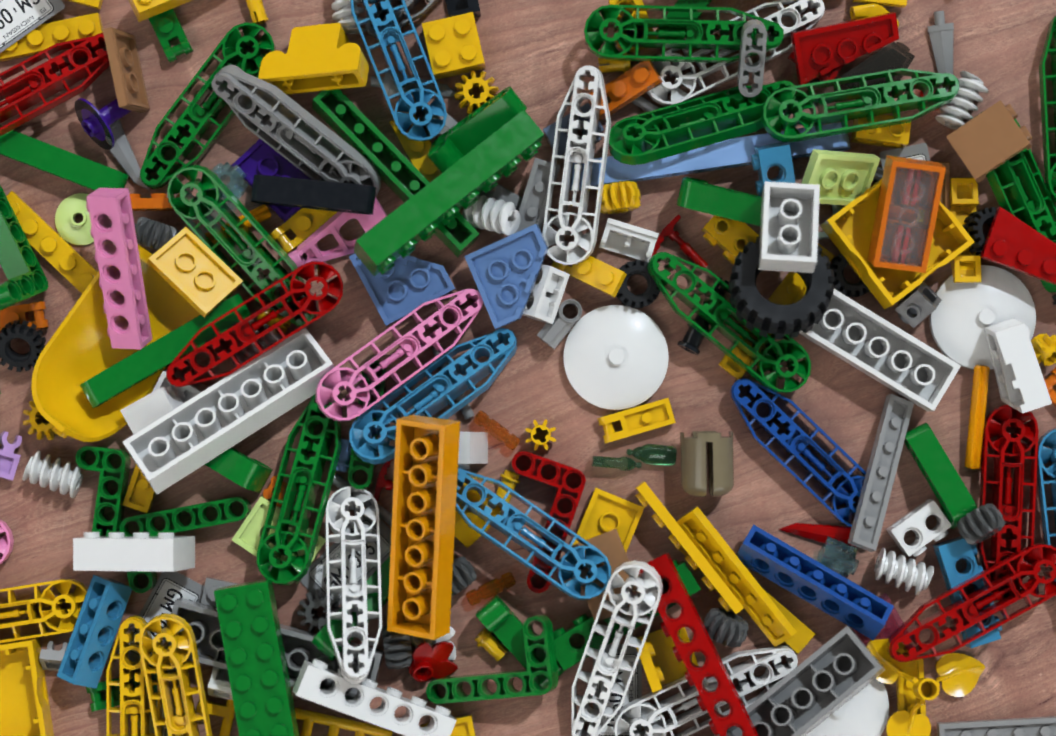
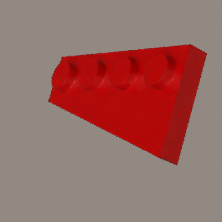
M890 12L792 32L791 38L799 85L806 84L810 80L823 76L839 66L848 64L864 54L871 53L898 40L899 33L896 13Z
M1001 206L998 207L980 258L1056 285V243Z

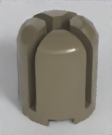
M693 431V437H684V433L680 432L681 486L683 490L692 496L706 497V442H708L709 494L714 497L723 496L730 492L734 486L733 431H729V436H721V433L716 431Z

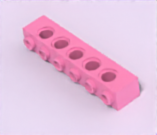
M98 188L87 196L86 208L90 214L91 236L94 238L96 250L95 261L99 268V285L103 292V309L108 322L107 334L111 340L112 348L141 350L152 340L129 188Z

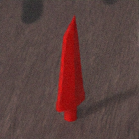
M794 523L778 529L855 553L856 546L848 543L852 527Z

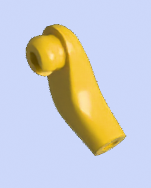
M877 3L850 7V17L852 20L890 13Z

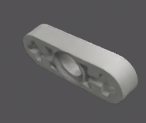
M756 19L747 21L741 31L737 84L740 93L745 97L757 96L763 87L767 31L765 25ZM753 28H757L759 34H756V45H752V38L749 34L753 32ZM749 53H757L760 56L759 61L753 65L747 64L745 57ZM748 72H752L755 84H752L751 88L748 89L746 87V83L749 81Z

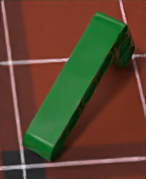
M1 185L0 265L8 280L0 284V311L26 301L48 289L47 278Z
M233 497L125 518L121 522L119 532H124V536H133L128 530V525L131 521L138 523L140 527L139 532H149V536H158L159 532L177 533L245 519L250 513L251 504L244 497ZM236 501L241 502L244 506V512L241 516H236L232 512V505ZM209 506L215 507L218 511L215 521H211L206 517V510ZM183 511L191 514L192 521L188 526L183 525L180 521V515ZM157 516L165 519L166 526L162 531L154 526V520ZM127 571L128 582L133 591L144 593L156 586L157 572ZM140 573L148 576L149 584L147 587H142L138 584L137 580Z
M537 615L528 618L523 624L527 670L443 677L428 684L426 688L427 698L435 704L536 696L553 691L558 685V670L551 620L545 615ZM535 621H539L543 626V631L540 635L536 634L533 630V623ZM538 647L545 651L546 658L544 661H540L536 657ZM540 675L548 678L549 685L547 688L540 686ZM514 677L521 679L523 683L521 691L513 686ZM489 679L495 681L497 685L495 693L488 689ZM463 682H467L471 686L470 695L463 692ZM438 684L445 687L446 694L444 697H441L437 692Z

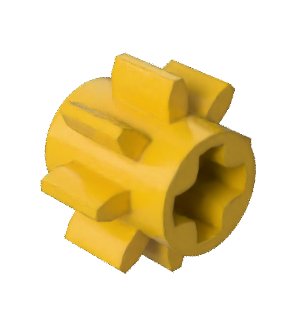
M1046 333L1035 336L1031 343L1038 363L1042 362L1044 366L1055 364L1056 335L1054 334L1049 337Z
M546 419L543 425H538L537 421L533 420L535 427L533 429H525L531 433V437L526 442L533 441L535 443V451L539 445H543L548 450L547 442L549 440L556 442V439L551 437L550 433L555 431L556 428L548 429L546 427ZM540 427L542 431H548V435L545 436V442L541 443L539 439L534 440L533 435L536 434V428Z

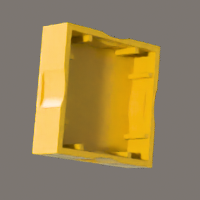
M881 179L820 226L885 310L919 286L934 271L949 263L975 242L954 214L939 202L926 273L872 266L867 258L881 188ZM918 209L916 221H923L925 209Z
M40 637L0 643V736H54L45 670L42 669L39 661L41 652Z

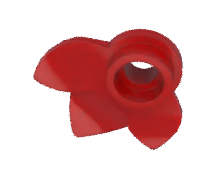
M424 642L418 645L413 651V661L411 666H409L410 675L416 681L425 682L432 677L443 678L454 673L458 666L448 660L453 650V644L439 642L431 647L429 643Z

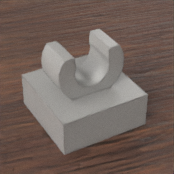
M53 641L48 642L47 649H41L39 661L43 670H59L68 646L67 642H63V647L60 651L54 650L55 645Z

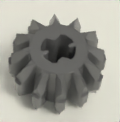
M146 217L138 218L137 224H135L137 243L157 250L179 233L175 227Z
M986 504L967 513L966 516L960 519L957 527L960 535L968 544L976 545L1001 531L1005 521L1000 510L995 505Z
M465 557L453 560L451 597L472 584L477 577L474 567Z
M320 588L316 590V597L313 593L308 592L306 594L307 600L301 599L299 605L305 609L298 610L297 615L306 616L300 624L304 626L309 622L311 624L308 629L310 633L313 632L315 627H318L319 632L327 624V594L323 597ZM338 597L332 601L330 600V613L338 612L341 607H334L340 601ZM319 606L324 607L325 609L323 612H326V614H323L321 617H318L316 615L317 610L314 611V609H318Z
M720 607L711 608L704 619V626L710 638L724 646L728 645L731 648L740 647L748 635L749 624L741 616L730 611L726 612Z
M384 626L382 637L386 666L389 669L396 668V670L411 666L410 636L387 631V626Z

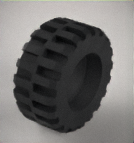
M758 236L755 243L750 241L744 246L743 252H739L732 267L729 293L731 294V306L736 308V316L740 321L745 319L747 321L746 327L751 331L754 328L759 329V335L764 337L771 333L775 334L774 339H783L784 334H789L790 338L798 337L800 331L807 333L813 328L814 324H818L821 321L833 295L834 272L829 269L831 264L829 258L821 256L822 249L818 246L817 264L814 273L796 272L801 276L806 285L804 297L800 301L789 305L775 304L765 299L756 287V278L763 271L759 270L760 236Z

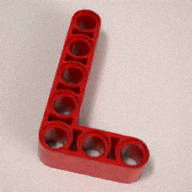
M527 451L515 454L512 459V467L516 473L558 488L549 515L570 529L585 486V475L576 468ZM522 455L528 456L532 462L530 468L525 471L518 469L516 466L517 458ZM546 464H552L556 468V475L552 479H545L541 475V469ZM570 473H577L581 477V483L576 488H570L566 484V477ZM568 498L572 501V508L569 512L562 513L558 510L557 503L560 499ZM547 520L544 528L547 529L551 522ZM563 531V534L558 538L565 542L568 534ZM541 536L540 539L546 541L545 544L555 550L557 546ZM537 546V548L540 549L541 551H542L543 549H545L544 547L541 548V547ZM562 550L558 551L555 557L556 561H559ZM534 556L531 564L548 575L552 568ZM529 569L527 575L529 589L534 593L545 592L551 583L546 580L545 585L542 587L533 586L531 578L536 573Z

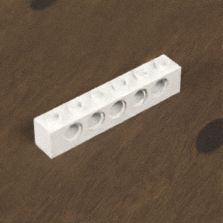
M313 659L312 662L304 660L292 690L296 696L404 736H451L457 721L450 715L451 710L436 705L434 709L426 706L427 701L416 696H412L411 700L402 697L403 692L395 688L387 687V690L378 688V683L366 678L359 684H351L345 680L340 668H338L337 672L330 670L327 663L317 659ZM330 678L333 680L330 689H320V683L324 679ZM349 688H357V695L353 699H345V693ZM375 697H381V705L375 709L370 708L371 700ZM400 706H405V715L396 718L394 716L395 710ZM429 715V724L420 727L419 720L423 716Z

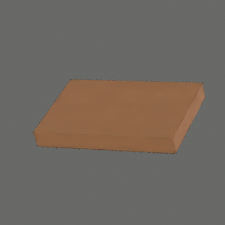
M112 27L102 29L119 108L139 113L150 111L135 36Z
M617 529L586 540L608 558L611 566V576L618 566L624 562H629ZM577 543V544H575V545H572L571 547L575 548V547H577V546H584V545L581 544V543ZM602 562L600 564H597L596 566L597 568H599L605 564L604 562ZM580 567L578 568L581 571V578L584 579L588 576V569L586 567L582 570ZM624 570L618 572L625 582L629 575ZM597 578L592 581L603 588L604 584ZM633 585V590L637 591L638 587ZM581 586L585 595V586ZM622 587L614 588V594H621ZM605 590L599 596L587 600L594 621ZM607 595V601H610L609 595ZM603 608L598 622L612 617L613 612Z

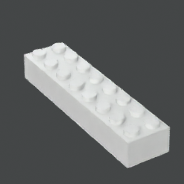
M304 327L124 440L123 444L155 493L159 494L313 396L319 380L334 368V365L307 328Z

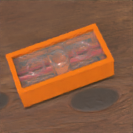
M886 155L867 258L872 266L926 273L946 167L941 163Z

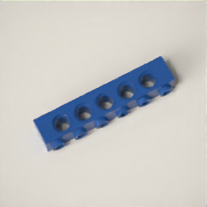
M754 524L736 554L746 567L873 641L885 626L894 608L892 604Z

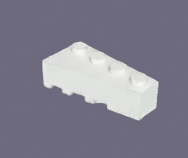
M83 532V537L73 538V571L175 572L195 568V536H174V532H159L158 536H149V532H133V536H124V532H108V536L100 537V532Z

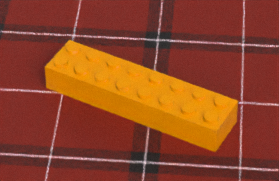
M409 415L396 419L387 631L436 640L450 633L460 421L419 415Z

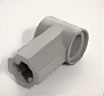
M574 299L562 302L558 308L554 323H546L537 336L555 350L576 322L579 321L582 315L580 303ZM566 305H574L577 308L578 314L575 318L568 319L563 315V308Z

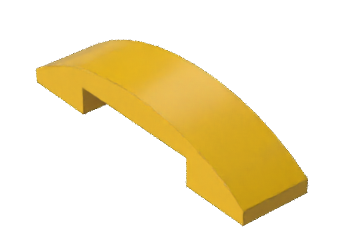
M951 178L950 211L961 225L967 224L964 222L965 218L969 217V214L976 212V206L979 204L978 183L974 178ZM971 246L951 260L954 283L981 282V258L976 256L977 252L971 253L969 251Z

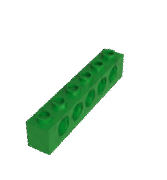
M677 559L673 560L689 595L691 596L700 591L701 588L683 560L681 562H678ZM670 603L668 609L673 607L677 603ZM653 610L646 615L651 617ZM582 614L572 621L574 625L564 630L561 627L553 632L556 659L563 671L581 661L594 623L592 615ZM611 617L604 620L607 626L610 623ZM615 622L607 645L613 642L615 632L619 629L620 624ZM637 622L635 629L644 623ZM624 626L623 636L628 633L629 627ZM594 632L589 647L600 650L605 636ZM575 633L582 634L585 638L584 643L579 647H574L569 642L570 637Z

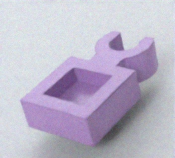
M3 431L0 435V444L2 445L0 449V478L13 481L21 456L15 454L14 450L20 446L22 436L16 435L14 442L10 444L7 441L9 432Z

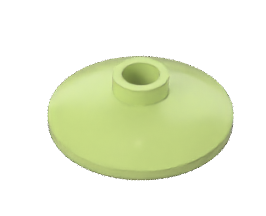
M73 194L65 198L56 210L55 225L58 233L64 240L74 245L84 246L94 243V238L91 236L90 214L86 208L87 196L89 194ZM77 214L83 215L81 223H76L75 221Z

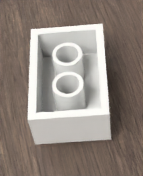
M765 181L761 205L759 270L814 273L817 264L820 185Z

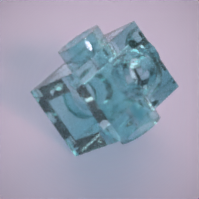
M228 162L224 165L220 163L211 170L221 181L228 176L230 177V183L226 187L237 199L246 192L245 189L249 185L245 182L244 178L247 175L237 164L232 167ZM222 192V197L226 199L227 196Z
M827 537L818 553L817 561L847 578L849 574L854 575L858 567L859 560L855 559L857 548Z

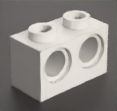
M542 264L523 316L553 324L570 274Z
M928 499L886 530L905 556L913 555V557H916L927 549L925 545L934 539L937 542L948 534L947 529L952 527V525L936 502ZM934 515L937 519V524L933 529L929 530L926 527L925 521L928 516ZM912 530L915 533V541L907 545L904 541V534Z

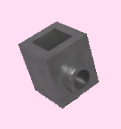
M923 281L899 303L895 310L904 323L910 324L915 328L937 308L942 300Z

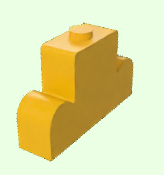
M340 23L302 26L292 29L286 54L275 50L263 57L258 78L275 85L285 94L364 87L367 84L369 64L359 45L349 41Z

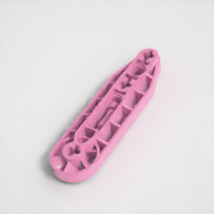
M465 289L422 303L328 371L319 380L315 390L316 403L320 411L335 421H349L356 418L454 347L482 309L483 300L479 291ZM454 297V299H452L445 305H443V303L441 302L442 300ZM472 298L474 302L461 311L459 306L465 303L467 299ZM435 303L438 310L425 320H422L416 313L423 306ZM444 311H449L453 314L454 321L452 324L444 321ZM412 315L417 326L402 336L395 326ZM469 318V320L461 330L459 324H461ZM436 324L438 328L430 333V336L424 337L425 329ZM391 330L396 341L380 351L373 342ZM451 330H454L457 337L450 346L443 350L438 340ZM399 344L401 348L385 360H382L378 367L373 370L371 369L370 364ZM433 345L439 354L422 365L417 355ZM370 346L375 356L359 367L352 357ZM406 354L407 357L379 378L376 376L375 373L380 369L384 370L393 361ZM411 360L418 369L401 381L395 371ZM348 361L353 369L339 367ZM361 371L367 375L371 384L368 385L366 379L360 374ZM388 376H391L397 385L382 396H379L374 387ZM358 381H361V383L358 384L357 386H355V387L353 386V385L356 384ZM338 388H341V391L347 390L348 394L345 396L347 401L344 398L338 399L337 395L340 393ZM371 393L376 400L368 405ZM355 398L363 401V406L353 402ZM331 401L332 404L325 409L324 406ZM345 406L347 408V418H343L342 407Z

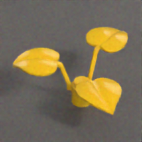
M889 639L869 640L866 647L885 668V671L875 679L884 684H893L900 675L913 683V693L919 698V701L912 707L910 713L905 710H899L889 717L886 724L887 736H930L931 724L929 718L926 715L915 713L921 705L925 704L926 700H933L938 696L940 690L939 682H941V687L946 694L953 697H962L973 690L980 675L985 670L984 664L971 656L949 653L940 657L935 664V670L940 677H937L935 680L931 678L917 679L903 672L909 666L910 661L898 662L888 654L887 643ZM900 642L897 651L903 654L905 645Z

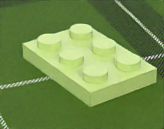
M813 149L801 184L820 185L819 204L846 206L871 187L881 158L875 154Z
M260 496L232 538L233 542L256 557L271 502L263 496ZM276 506L271 526H277L281 508ZM288 527V531L295 533L296 527ZM308 527L307 534L312 535L313 529ZM270 529L269 535L275 533V530ZM320 534L317 539L312 562L326 543V538ZM287 535V544L291 541L292 535ZM305 538L306 543L310 545L311 539ZM271 542L268 544L271 548L274 547ZM297 551L298 556L305 554V551ZM281 555L280 557L281 561H287L288 559L287 555Z

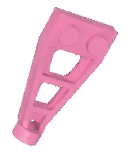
M376 196L373 215L337 212L302 242L296 250L288 253V256L296 263L297 267H300L311 261H327L354 253L355 243L358 238L352 240L344 239L339 232L341 226L354 218L359 221L366 233L387 217V214ZM333 234L339 243L338 246L327 251H320L317 242L326 235Z

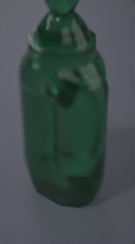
M645 444L633 450L628 449L626 453L628 456L633 455L637 460H641L645 464L672 466L676 463L677 449L668 445Z
M592 456L591 465L595 467L617 468L621 471H630L635 467L641 468L642 466L641 462L636 463L628 457Z

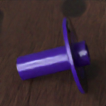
M80 98L75 101V112L84 131L103 149H112L115 141L109 126L131 112V110L119 108L117 99L100 110L85 99Z

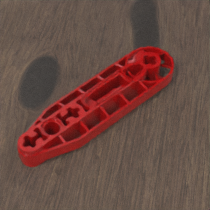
M103 33L57 43L0 73V101L6 99L0 102V107L8 103V105L0 109V123L17 114L20 115L19 118L0 128V136L84 92L110 66L107 51L103 49V47H106ZM69 49L54 58L50 57L58 51ZM45 58L48 59V61L29 71L26 69ZM80 58L88 59L85 64H76ZM24 70V74L4 84L3 81ZM56 72H60L61 75H60V76H57V74H55V73H56ZM88 77L81 85L72 90L69 89V86ZM64 89L67 90L66 93L49 102L45 101V99ZM41 101L44 104L25 115L21 113Z
M311 261L301 265L202 327L168 366L166 371L168 381L176 387H184L227 376L324 316L339 304L343 295V281L340 273L332 265L323 261ZM314 264H317L318 275H315ZM293 275L290 282V290H288L283 280ZM296 275L307 280L306 284L296 279ZM334 275H337V277H335L334 279L330 280L329 282L327 281ZM316 280L317 284L319 281L323 283L322 294L316 295L317 292L315 294L310 292L312 281ZM280 283L286 293L266 305L260 295ZM306 293V297L302 298L299 301L296 300L298 297ZM327 293L332 294L333 296L337 297L338 299L333 298L332 296L328 295ZM290 295L292 296L294 303L299 307L295 311L289 306L286 298ZM257 297L263 307L243 318L237 309ZM316 300L319 302V311L316 309ZM280 301L282 302L283 307L277 311H271L268 315L257 322L255 321L250 326L248 321ZM284 310L289 313L257 335L254 330H258L272 319L277 318V315ZM234 311L240 321L221 333L215 323ZM303 311L319 315L308 321ZM300 314L305 324L285 335L280 325ZM212 326L217 336L198 347L194 340L203 330ZM277 328L282 338L263 349L258 339ZM222 338L225 341L231 340V351H228L226 348L222 349L217 353L220 357L217 359L215 352L209 345L212 344L213 349H216L221 345ZM254 342L260 352L240 364L235 354ZM192 345L194 350L181 358L180 356ZM197 353H207L210 357L209 365H199L196 361ZM229 357L237 365L230 371L215 374L212 369ZM189 364L193 367L186 372L184 380L182 377L176 378L174 376L177 371L175 367H178L180 370ZM207 371L211 375L208 377L195 380L197 377H199Z
M1000 405L993 409L986 417L984 424L979 507L985 505L986 483L993 484L992 504L1000 510L1005 521L1002 530L997 532L996 535L991 536L990 560H986L983 542L978 543V551L984 570L989 568L987 563H990L991 567L999 563L1003 556L1007 555L1010 557L1021 550V538L1028 539V546L1034 545L1038 424L1032 412L1021 413L1009 405ZM1006 427L1015 428V434L1007 433ZM997 435L999 439L992 442L990 438ZM1023 437H1026L1030 440V442L1026 443L1021 439ZM1009 443H1011L1013 448L1011 454L1007 453ZM988 446L995 454H987ZM1032 448V456H1025V453ZM1005 456H1014V462H1004ZM987 457H994L993 481L986 480ZM1025 459H1031L1030 483L1024 482ZM1007 467V478H1004L1005 493L1003 504L1005 505H1002L1003 469ZM1011 467H1014L1013 506L1009 505L1012 502L1011 487L1013 478H1011ZM1023 485H1030L1029 509H1022ZM1022 512H1029L1028 535H1021ZM1002 533H1010V538H1006V540L1001 538ZM1000 547H1009L1011 551L1000 550ZM1014 559L1013 561L1010 562V564L1012 565L1013 569H1014V563H1015L1016 559ZM1000 567L986 576L992 582L1000 578L999 573L1007 574L1009 572L1007 568L1002 569ZM1014 579V585L1019 590L1020 586L1017 584L1016 579ZM997 588V589L991 591V592H990L991 595H992L994 592L999 591V588ZM1008 591L1007 593L1001 595L1002 598L998 599L997 601H1000L1010 596V592Z
M1046 544L1028 546L922 604L889 639L887 643L888 654L898 662H908L952 653L1056 596V581H1054L1056 578V548ZM1014 559H1016V561H1015V563H1014V569H1013V567H1012V565L1010 564V562L1013 561ZM1005 565L1009 573L990 582L986 575ZM1039 566L1046 567L1043 571L1044 576L1038 575V572L1041 571ZM1026 576L1030 577V579L1027 582L1022 583L1021 579L1025 578ZM982 578L985 586L966 595L963 588ZM1014 579H1016V582L1021 589H1016L1013 582ZM1039 583L1045 584L1044 594H1039ZM1005 584L1006 588L1004 590L996 591L992 595L973 604V601ZM959 591L962 598L943 608L939 601ZM1008 591L1010 592V596L1000 600L999 602L991 605L990 607L978 613L977 610H980L989 603L1002 598L1001 595L1007 593ZM1029 594L1032 595V596H1034V597H1041V598L1035 600L1034 602H1031V599H1030V597H1029ZM1023 598L1027 605L1008 615L1005 608ZM935 603L938 612L919 621L917 617L927 607ZM1000 611L1004 618L984 628L982 620ZM946 617L953 619L950 622V628L942 626L946 623ZM933 623H934L935 625L939 626V628L936 629V628L933 626ZM977 624L981 631L961 641L958 633ZM928 628L931 633L930 638L926 642H921L919 633L921 630ZM951 637H954L957 642L956 645L945 650L936 651L934 648ZM913 641L917 645V647L909 643ZM900 642L904 645H907L903 648V654L897 651L899 649L898 644ZM929 649H930V651H931L930 653L922 654V653L928 651Z

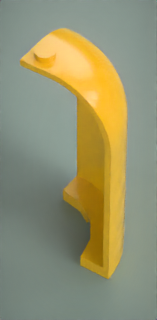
M138 244L152 340L147 344L149 345L201 314L147 263L148 258L153 254ZM99 271L40 353L33 370L31 383L35 406L40 414L54 426L52 431L62 438L66 439L67 436L83 442L103 440L122 429L127 422L120 410L149 395L153 391L162 371L168 368V366L96 408L91 406L80 385L140 350L112 348L111 340L107 334L108 322L103 309L104 298L99 285Z

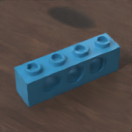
M779 142L754 147L755 154L751 155V161L754 171L758 170L759 180L755 181L758 196H762L765 181L796 183L790 144ZM772 166H778V176L769 179L767 177L768 169Z
M962 536L933 545L947 591L984 571L981 565H977L975 555H978L976 545L968 544ZM964 558L967 567L963 572L959 573L955 565L959 559ZM982 578L971 583L975 591L984 586ZM959 591L949 595L951 603L962 598ZM988 593L982 596L981 598L973 601V604L990 596L991 593ZM994 601L984 606L981 611L993 605ZM993 614L982 620L984 628L999 621V618ZM977 624L961 632L963 640L981 631ZM1002 625L965 646L974 648L1001 639L999 631H1002Z
M93 575L57 677L74 685L97 689L132 592L130 586L113 579Z

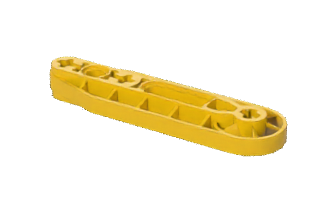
M59 579L0 589V592L8 591V602L0 603V608L27 604V610L20 611L16 609L1 612L0 619L16 618L22 614H28L29 619L0 623V629L12 627L14 638L2 639L0 643L73 631L82 607L81 602H84L88 588L84 583L75 579ZM50 584L46 589H44L43 593H41L40 586ZM72 584L77 585L75 592L69 593ZM34 587L35 598L16 601L14 590ZM55 587L61 595L56 597L51 588ZM38 602H39V612H40L41 617H39L38 611H37V603H38ZM62 603H71V608H62ZM52 606L51 610H45V607ZM39 624L41 633L21 636V625ZM46 625L56 631L47 632Z
M175 614L155 616L143 627L139 636V649L155 736H162L160 725L167 726L168 736H200L197 720L204 719L206 736H213L196 639L192 627L184 618ZM161 620H166L167 627L162 629ZM148 630L157 633L154 639H150L145 636V633ZM192 653L193 661H186ZM188 668H195L198 687H191ZM157 673L160 692L154 693L151 679V674ZM176 679H179V681H180V687H181V693H182V698H183V704H184L185 714H184V710H183L182 702H181V697H180V687H177ZM169 681H172V683H173L172 694H173V696H174V702H175V708H176V709H175L176 715H175V712H174V706H173V700H172V695H171V689H170ZM199 693L202 713H195L193 694ZM157 699H162L165 718H158L155 701Z
M130 616L120 625L106 670L107 736H128V714H132L130 715L131 736H138V714H141V736H155V733H149V712L151 710L139 643H137L139 642V636L143 627L147 624L145 619L140 616ZM133 624L135 628L140 630L135 636L133 631L128 629ZM146 630L145 636L152 639L150 631ZM120 643V654H116ZM129 650H136L140 654L139 662L135 663L129 659ZM114 659H120V680L111 681V669ZM140 668L135 673V682H140V684L133 689V685L129 684V681L133 678L134 670ZM157 676V680H152V685H157V692H160ZM111 686H120V707H112ZM157 699L159 719L162 718V699ZM112 712L120 713V733L112 734Z

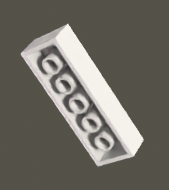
M835 289L821 321L818 324H814L813 328L807 333L803 331L799 333L927 412L936 409L961 367L958 363Z

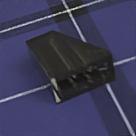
M892 42L883 46L835 79L899 68L908 69L915 56L909 52L910 49L903 43ZM892 76L893 82L900 81L903 76ZM884 77L866 80L867 86L883 84L886 81ZM859 82L840 85L841 90L860 87Z

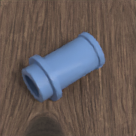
M341 439L342 449L336 471L347 473L352 447L350 440Z

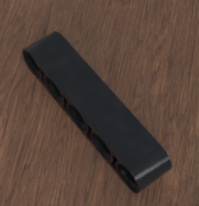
M254 175L251 202L373 215L376 187L341 182Z

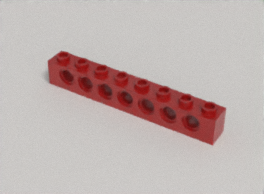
M669 553L648 562L647 564L654 567L660 577L666 579L669 583V590L666 593H662L656 613L659 612L663 620L660 626L667 638L671 636L675 644L672 650L678 662L683 661L687 668L684 674L691 687L695 685L699 696L696 697L702 711L707 710L712 719L708 723L715 736H729L728 728L737 726L742 730V736H759ZM672 602L679 604L681 607V614L677 618L671 617L668 614L667 609ZM682 627H688L693 631L692 641L685 642L680 638L679 633ZM694 652L704 654L706 662L703 666L693 664L691 657ZM712 676L717 680L718 687L716 690L709 691L704 687L705 677ZM717 702H727L730 706V713L728 715H720L716 711Z

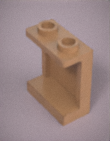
M1001 100L946 136L977 183L986 179L985 175L1024 149L1029 150L1032 148L1029 141L1033 137L1025 125L1022 127L1017 125L1014 119L1018 115L1010 104L1004 106Z

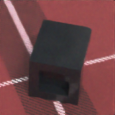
M445 0L449 17L473 12L474 18L481 16L478 0Z

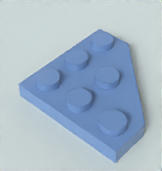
M534 224L464 256L495 329L521 319L548 251L538 224Z
M355 253L349 256L386 327L402 319L422 303L443 297L456 290L444 266L410 255L404 259L400 256L394 262L395 266L386 274L382 275L379 272L376 276H373Z

